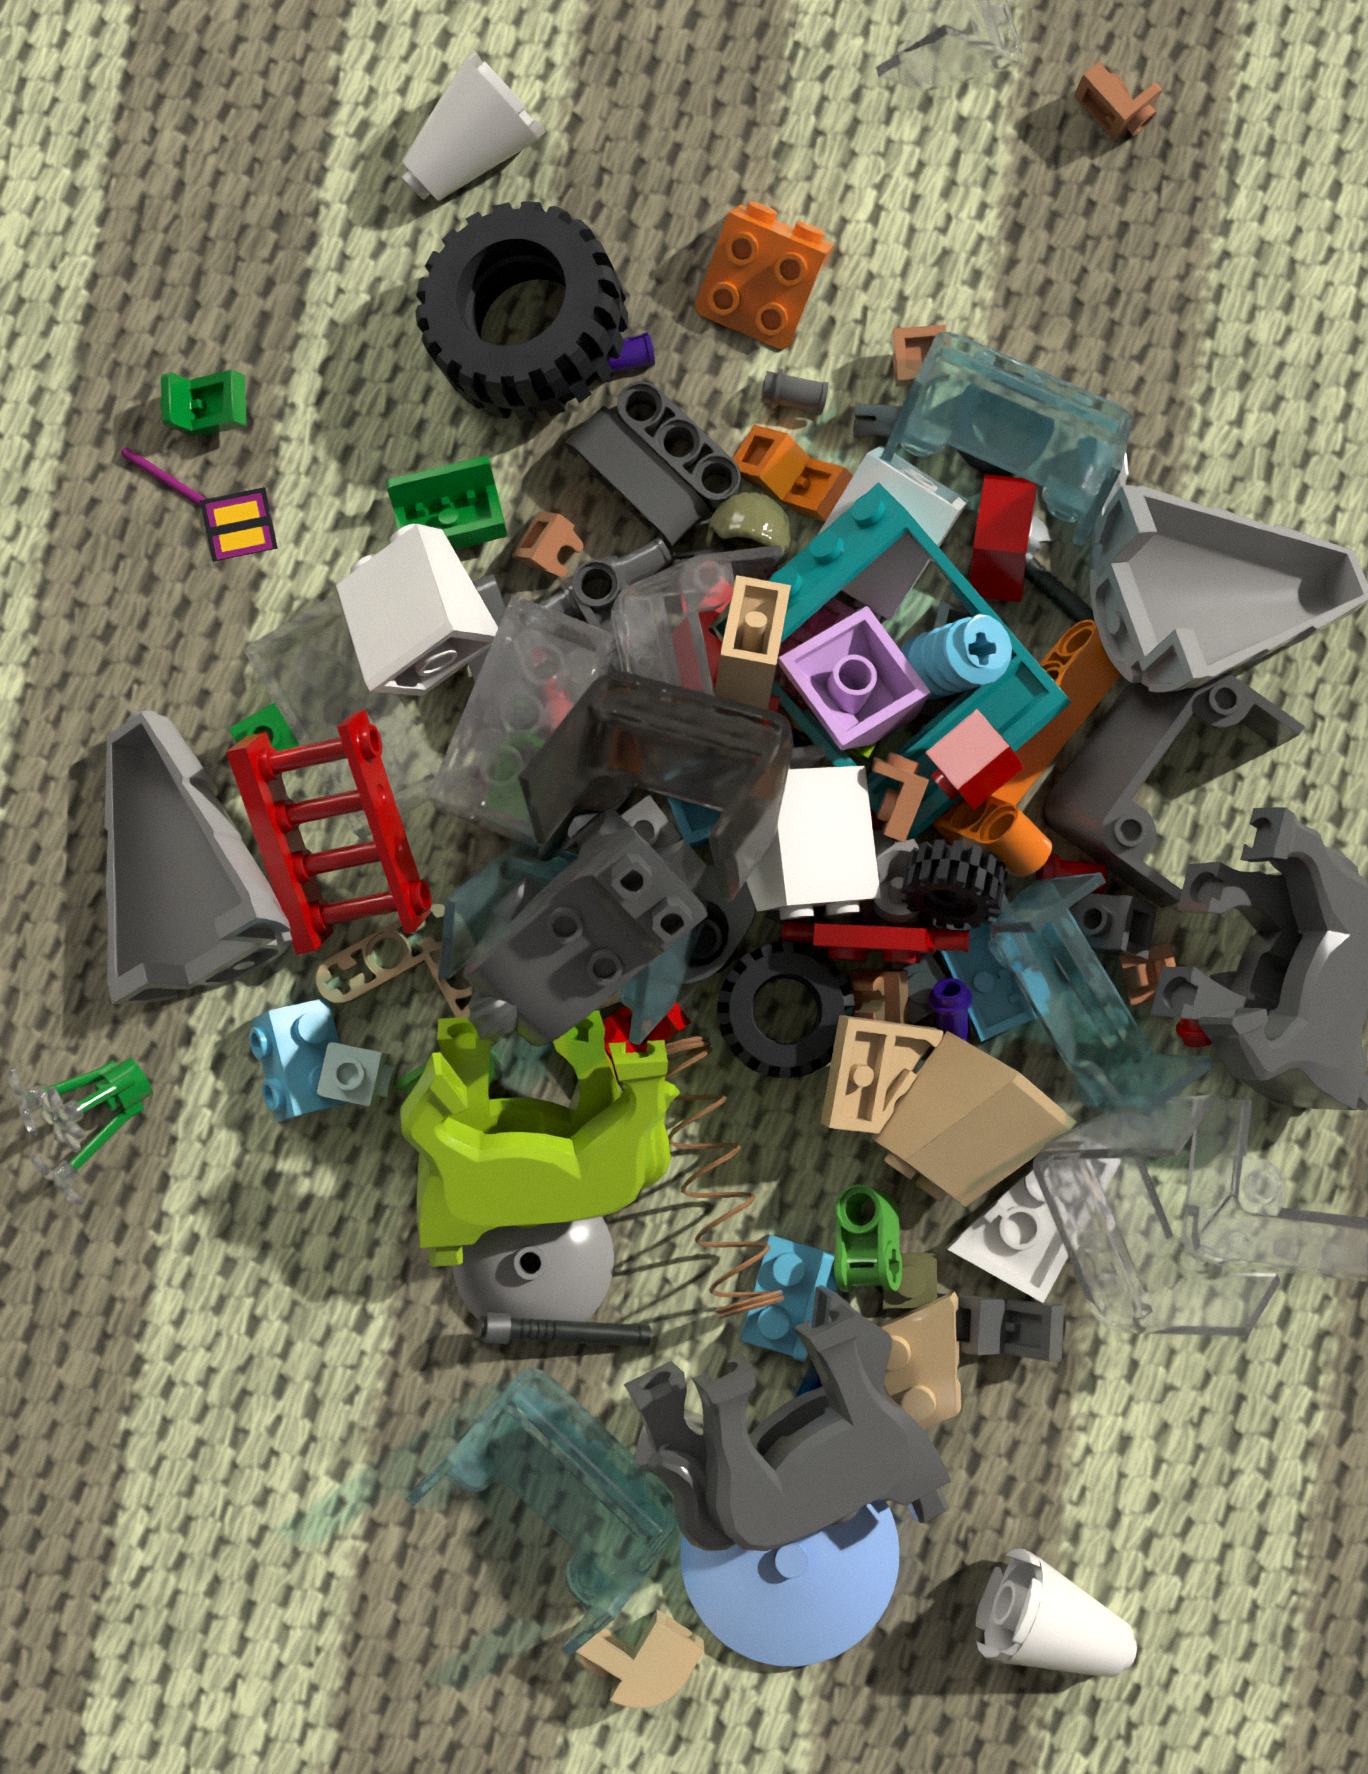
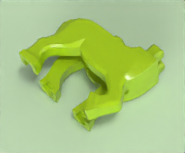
M593 1011L579 1024L553 1041L556 1051L574 1067L578 1078L569 1107H565L551 1101L533 1098L489 1099L488 1077L492 1041L479 1039L474 1026L468 1021L469 1017L438 1019L437 1040L443 1055L440 1052L431 1054L422 1076L400 1109L401 1132L404 1138L419 1152L417 1226L420 1248H429L430 1266L462 1264V1245H474L484 1232L497 1227L518 1226L521 1228H533L540 1224L587 1220L616 1213L635 1201L641 1189L654 1185L667 1174L671 1153L669 1138L664 1125L665 1112L670 1103L681 1092L675 1087V1084L665 1081L668 1058L664 1040L647 1041V1052L626 1053V1042L608 1043L618 1080L625 1084V1089L622 1091L617 1083L612 1062L605 1051V1029L600 1011Z

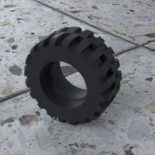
M523 201L518 209H513L509 202L492 206L493 213L482 217L481 213L477 212L466 218L468 225L457 232L452 228L441 239L445 246L440 253L433 251L424 266L429 272L428 278H420L416 296L421 302V305H418L415 310L417 326L423 333L421 340L430 357L455 391H459L463 398L475 408L482 409L486 407L492 416L503 419L509 418L511 411H514L520 421L536 420L538 418V411L547 410L550 416H554L566 411L564 407L566 402L576 398L580 404L592 395L588 387L595 380L599 383H604L612 372L608 361L610 357L614 359L620 357L625 344L620 332H624L628 328V311L624 305L626 296L604 247L599 240H596L592 230L581 219L572 220L568 211L556 206H549L547 212H545L540 202ZM538 279L554 281L566 287L564 302L559 314L552 324L540 335L524 343L507 346L494 345L482 341V325L487 311L492 303L510 287L521 282Z

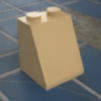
M947 1031L937 1048L932 1051L916 1074L917 1077L906 1094L902 1095L894 1105V1112L880 1133H875L871 1139L889 1152L884 1162L910 1180L915 1173L919 1174L920 1176L914 1184L940 1203L948 1195L966 1207L1068 1133L1077 1121L1021 1073Z

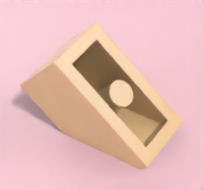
M736 575L719 659L713 700L768 710L791 585Z

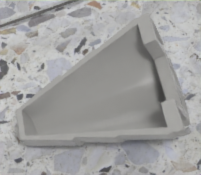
M1122 485L1108 504L1097 530L1095 542L1103 545L1099 569H1090V594L1094 621L1099 630L1101 643L1109 659L1124 678L1131 683H1142L1149 687L1151 692H1172L1185 688H1196L1239 665L1251 664L1281 646H1291L1300 643L1354 613L1368 602V583L1355 551L1278 524L1271 527L1217 507L1209 508L1142 485L1137 487Z
M155 711L134 713L127 718L126 723L107 735L104 828L108 831L106 900L108 901L107 983L110 988L112 1004H136L177 998L176 989L190 990L197 985H203V989L206 990L238 980L273 962L286 951L292 941L289 921L264 874L243 843L241 832L217 799L218 790L216 785L173 722L168 717L161 716Z

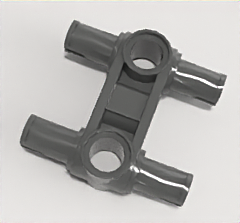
M660 537L620 559L616 555L613 557L609 555L602 560L593 559L584 562L577 568L573 576L563 581V584L559 586L560 592L520 613L535 641L577 619L579 623L584 621L599 649H603L604 653L602 654L614 674L611 677L613 682L572 704L586 732L626 710H629L630 713H639L648 707L659 705L669 695L681 689L675 648L670 650L667 646H662L633 595L635 592L634 586L674 565L673 559ZM596 578L604 579L612 586L610 593L605 598L599 600L591 599L583 593L585 584ZM709 628L708 630L718 638L715 631ZM646 668L655 669L662 674L664 681L657 690L651 692L643 691L634 683L637 673Z

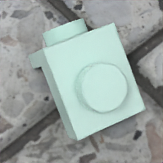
M335 1042L329 1043L317 1093L323 1097L364 1106H378L380 1096L386 1098L390 1096L394 1083L396 1067L388 1065L390 1053Z

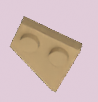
M955 1291L878 1325L887 1331L892 1338V1349L885 1372L884 1388L888 1395L924 1430L957 1416L961 1410V1383L957 1379V1366L960 1363L959 1341H956L958 1297Z

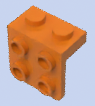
M749 201L747 207L739 205L728 212L698 294L695 310L702 317L777 349H785L793 341L818 274L826 266L835 244L823 240L825 232L821 229L803 222H796L795 227L776 220L778 213L772 208Z

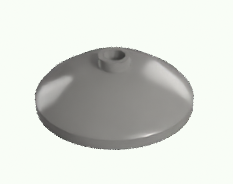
M601 1216L587 1220L540 1224L533 1228H521L518 1226L497 1227L484 1232L474 1245H462L463 1263L452 1265L458 1292L464 1304L477 1320L480 1319V1316H484L485 1312L510 1313L511 1318H519L520 1320L521 1318H527L528 1320L543 1319L544 1321L586 1322L598 1309L609 1289L614 1268V1251L610 1232ZM527 1252L537 1254L541 1260L540 1269L536 1272L525 1271L521 1265L523 1254Z

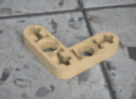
M432 903L430 914L433 913L437 919L447 917L450 925L443 929L446 937L444 940L437 942L432 936L424 938L417 942L418 946L424 950L423 953L414 957L411 942L400 932L402 924L400 919L325 960L316 973V985L318 991L325 999L333 1003L347 1004L426 962L455 1017H469L470 1010L468 1005L464 1010H461L457 1001L473 996L472 985L464 990L452 988L447 982L446 970L455 960H469L475 948L454 912L442 904ZM426 920L411 934L415 935L427 927ZM385 939L397 940L402 945L404 951L401 963L392 969L379 967L374 958V950L377 944ZM362 951L365 964L376 975V979L367 983L366 974L361 973L349 981L351 991L347 994H344L342 990L337 988L330 990L327 983L334 978L331 969L339 966L342 970L349 971L359 966L360 963L353 956Z

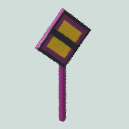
M123 448L121 450V455L125 459L201 507L213 562L278 549L265 487L206 499L131 449Z

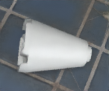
M473 51L464 59L403 158L402 162L409 170L402 178L423 200L432 194L440 201L538 141L546 131L536 119L533 120L524 110L526 108L525 105L485 61L482 62L478 54Z
M1022 1548L1014 1549L1006 1554V1556L1013 1558V1560L1008 1565L1004 1576L1000 1567L996 1566L994 1568L976 1614V1627L985 1630V1645L977 1642V1647L985 1658L999 1663L1109 1678L1118 1676L1132 1665L1136 1656L1137 1644L1133 1637L1131 1626L1037 1555Z

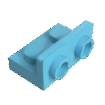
M769 1234L767 1244L771 1248L762 1257L753 1292L781 1290L783 1291L782 1296L785 1298L781 1302L747 1311L740 1341L793 1356L794 1360L805 1362L808 1352L794 1327L807 1320L812 1324L816 1287L824 1285L835 1292L837 1283L834 1265H832L834 1255L830 1251Z

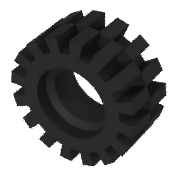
M944 839L935 840L934 847L928 842L921 843L919 849L914 847L908 857L901 889L902 903H907L906 908L911 913L920 911L919 918L925 921L931 917L935 918L936 925L945 927V923L950 922L954 924L956 929H964L965 923H968L972 929L981 928L982 922L990 925L994 922V918L998 919L1000 915L1008 872L1005 871L1006 865L1003 861L996 862L997 855L991 851L984 855L981 854L982 847L973 844L970 849L964 848V841L954 840L953 846L946 844Z

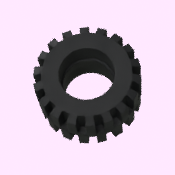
M782 941L778 944L769 943L760 946L751 953H747L730 970L725 978L717 1003L719 1029L730 1052L749 1069L764 1076L794 1078L812 1074L831 1062L839 1015L852 1016V1007L855 1006L853 994H850L847 985L849 981L844 972L841 973L834 965L836 962L832 958H827V955L824 956L817 952V948L807 944L805 946L794 944L792 941ZM773 980H796L805 985L814 996L817 1006L816 1020L809 1033L800 1040L790 1043L773 1041L758 1029L754 1021L753 1004L755 997L763 986Z

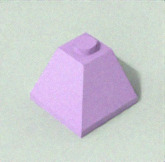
M868 606L790 650L777 660L779 666L840 750L872 745L914 720L931 693Z

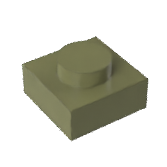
M900 1252L902 1258L901 1284L896 1291H886L882 1286V1307L918 1308L936 1300L937 1253Z

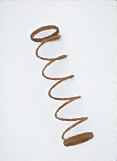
M696 1036L665 1044L667 1056L683 1050L690 1051L682 1056L698 1054L669 1071L665 1075V1081L682 1069L709 1055L713 1050L710 1047V1038L708 1036ZM723 1094L679 1095L674 1100H720L692 1115L672 1129L668 1135L670 1145L683 1149L735 1148L690 1176L682 1185L681 1192L696 1198H750L700 1230L695 1237V1242L704 1247L765 1248L756 1256L721 1276L711 1285L710 1293L718 1297H754L717 1308L715 1311L718 1313L717 1318L722 1319L781 1302L785 1298L782 1296L783 1291L781 1290L774 1292L715 1291L719 1284L765 1256L771 1247L763 1242H705L700 1240L702 1235L751 1205L756 1196L748 1192L696 1193L686 1191V1187L692 1181L736 1155L740 1151L741 1146L737 1143L683 1144L673 1142L672 1137L679 1130L719 1107L727 1099Z

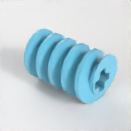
M977 614L973 618H963L911 637L902 645L900 651L931 693L927 699L936 700L995 682L1008 668L1011 661L1012 645L1008 633L1000 622L991 616Z

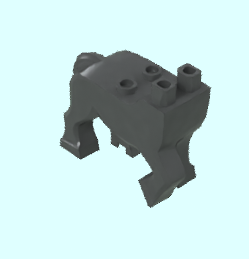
M609 804L605 806L572 836L580 847L578 858L544 889L527 875L492 906L491 911L495 919L471 954L463 976L472 985L473 994L468 1005L470 1010L468 1021L474 1026L479 1039L497 1043L501 1038L508 1039L517 1032L530 1045L540 1047L560 1038L579 1024L657 956L666 952L708 916L704 905L694 894V891L704 878L707 865L685 840L667 846H660L654 850Z
M1253 808L1249 824L1257 828L1253 847L1244 844L1240 860L1253 863L1269 861L1279 872L1265 874L1261 871H1239L1225 865L1221 861L1189 864L1177 908L1179 912L1223 914L1229 909L1235 908L1241 912L1257 931L1240 959L1232 989L1229 990L1215 982L1195 966L1162 967L1150 1015L1183 1018L1198 1024L1213 1043L1229 1075L1234 1079L1242 1080L1256 1092L1277 1104L1312 1109L1367 1110L1368 1076L1364 1075L1367 1057L1362 1047V1029L1368 1007V881L1359 875L1358 867L1342 851L1326 847L1321 834L1317 830L1306 827L1298 822L1295 813L1288 808Z
M824 1285L816 1287L812 1324L807 1320L794 1327L818 1372L823 1386L786 1402L764 1419L750 1435H748L746 1428L745 1409L749 1396L756 1387L754 1367L743 1354L727 1361L731 1373L720 1379L711 1380L708 1372L692 1379L701 1398L703 1429L687 1425L685 1421L684 1403L687 1393L685 1375L672 1361L624 1384L641 1416L648 1440L657 1452L642 1467L645 1471L658 1476L669 1486L674 1495V1508L679 1529L691 1545L705 1551L727 1550L736 1544L744 1550L769 1551L796 1542L828 1525L843 1524L854 1518L858 1513V1509L875 1500L892 1499L903 1506L908 1505L912 1517L920 1524L931 1520L949 1509L941 1487L951 1482L942 1459L926 1431L884 1390L885 1372L892 1349L891 1336L887 1331L863 1317L840 1295Z

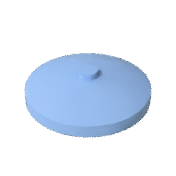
M884 1499L875 1500L858 1509L857 1515L843 1524L828 1525L796 1542L769 1551L744 1550L737 1544L727 1550L705 1551L691 1545L682 1533L680 1560L682 1576L689 1599L700 1619L715 1637L732 1650L752 1660L776 1666L796 1667L811 1665L836 1657L853 1647L872 1630L887 1608L895 1588L899 1568V1542L892 1513Z

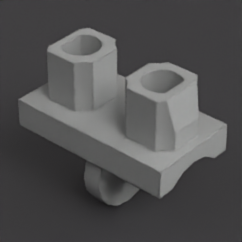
M882 830L873 831L881 898L859 902L860 912H857L855 917L859 925L870 926L879 918L885 919L891 925H898L901 922L913 919L918 914V912L911 913L906 908L907 903H902L901 889L910 852L914 847L918 849L919 847L914 839L898 842L896 839L884 835Z

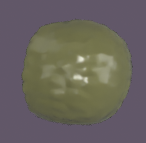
M756 492L735 494L723 501L712 515L706 538L707 547L711 548L713 538H715L719 547L720 542H725L726 547L736 546L738 557L745 556L746 558L761 559L763 572L771 573L783 564L788 557L791 541L788 515L780 505L765 494Z

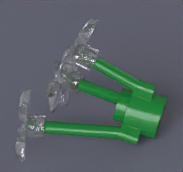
M131 1057L118 1065L112 1060L97 1070L43 1089L40 1088V1085L24 1090L20 1076L16 1073L15 1068L10 1069L8 1073L9 1084L13 1091L12 1095L19 1104V1115L22 1117L28 1132L34 1136L38 1135L37 1124L31 1110L43 1107L44 1111L41 1113V1118L47 1124H54L53 1134L56 1142H65L72 1151L78 1152L69 1162L64 1159L54 1170L35 1154L31 1156L32 1164L45 1179L54 1181L55 1188L62 1191L64 1197L76 1205L83 1204L85 1201L69 1185L80 1175L78 1170L129 1119L145 1110L141 1101L153 1094L145 1074ZM98 1082L94 1085L96 1092L79 1102L71 1100L62 1104L59 1095ZM102 1102L111 1112L120 1108L121 1111L81 1149L78 1139L84 1138L85 1134L76 1122L84 1118L83 1113Z

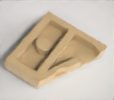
M839 1015L820 1123L828 1128L879 1134L894 1112V1104L897 1099L906 1094L916 1079L917 1075L913 1073V1070L929 1046L937 1048L942 1040L943 1031L931 1027Z

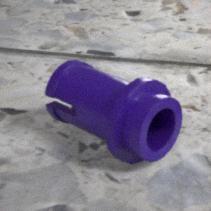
M648 332L642 333V335L623 338L625 344L620 357L617 359L610 357L608 361L612 369L610 374L645 366H655L653 346Z
M955 978L942 979L934 985L933 990L929 994V1005L935 1011L936 1029L943 1031V1036L947 1031H955L957 1037L968 1042L971 1036L968 1023V1009L972 1004V994L962 981Z

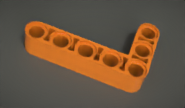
M1083 620L1069 628L1040 663L1041 667L1072 703L1015 751V754L1025 767L974 810L962 797L932 823L952 845L954 840L964 841V848L970 849L975 844L982 847L981 854L983 855L991 851L997 855L996 862L1003 861L1006 865L1005 871L1016 877H1026L1039 870L1045 864L1052 851V842L1016 807L1017 803L1121 675L1104 650L1099 630L1092 620Z

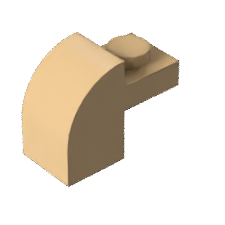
M657 1609L635 1647L587 1619L576 1637L574 1651L581 1655L579 1661L591 1672L605 1678L609 1673L617 1677L611 1686V1701L629 1708H648L666 1702L684 1686L704 1653V1638Z

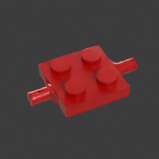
M817 920L816 923L784 921L782 941L813 944L815 947L828 949L827 958L835 960L867 961V951L883 952L882 961H888L889 963L921 964V954L934 955L936 950L964 951L968 953L970 930L937 929V926H930V930L926 928L823 924L822 920Z

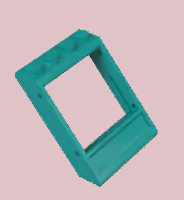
M878 482L768 580L770 582L791 585L781 642L907 532L950 582L947 586L974 617L977 614L988 615L1000 622L1008 633L1012 645L1011 661L1006 672L995 682L964 691L894 752L897 755L920 763L917 773L929 779L906 839L910 840L917 837L962 798L960 794L951 801L931 777L938 770V767L925 752L978 709L1015 752L1072 702L909 512ZM728 616L715 627L723 638ZM774 679L771 694L780 696L779 703L835 767L857 766L844 750L839 749L826 729L808 709L803 712ZM872 771L866 776L869 804L877 814L887 787L896 790L899 781Z

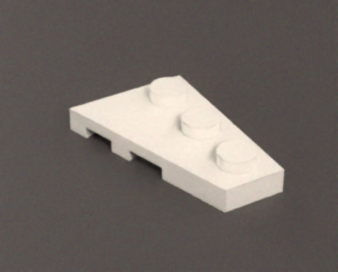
M1068 1132L945 1248L1044 1303L1120 1159L1076 1134Z

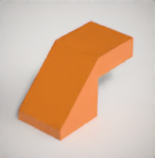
M758 425L753 426L732 458L738 465L743 479L798 514L826 522L853 477L845 467L810 458L788 433Z

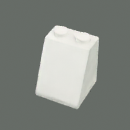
M881 445L866 454L819 533L823 532L848 510L858 498L866 494L879 482L909 512L934 543L940 547L969 500ZM906 532L841 590L855 598L852 603L853 606L861 609L868 606L877 620L881 616L891 620L931 560Z
M410 524L396 531L390 538L391 544L379 553L368 555L355 562L350 568L351 574L336 585L363 678L370 692L423 696L504 638L443 530L420 524Z
M865 766L770 770L714 787L716 801L757 911L779 910L780 920L814 916L813 907L826 906L827 916L860 912L859 902L881 898Z

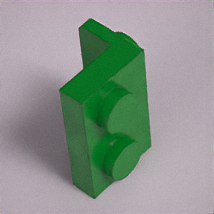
M487 456L410 473L386 481L397 531L410 524H420L441 529L453 550L508 537L495 480Z

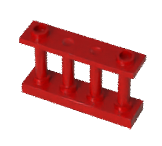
M365 709L355 711L337 726L339 738L277 751L271 747L267 732L246 736L226 751L275 896L289 921L291 942L296 955L315 952L334 932L333 924L398 912L404 934L415 932L431 913V892L427 882L424 879H420L381 759V737L377 728L372 724L370 725ZM343 759L348 760L356 790L296 803L288 797L282 773ZM364 810L374 839L373 841L316 853L306 849L299 830L300 824ZM381 861L390 891L332 903L323 899L316 880L317 874Z

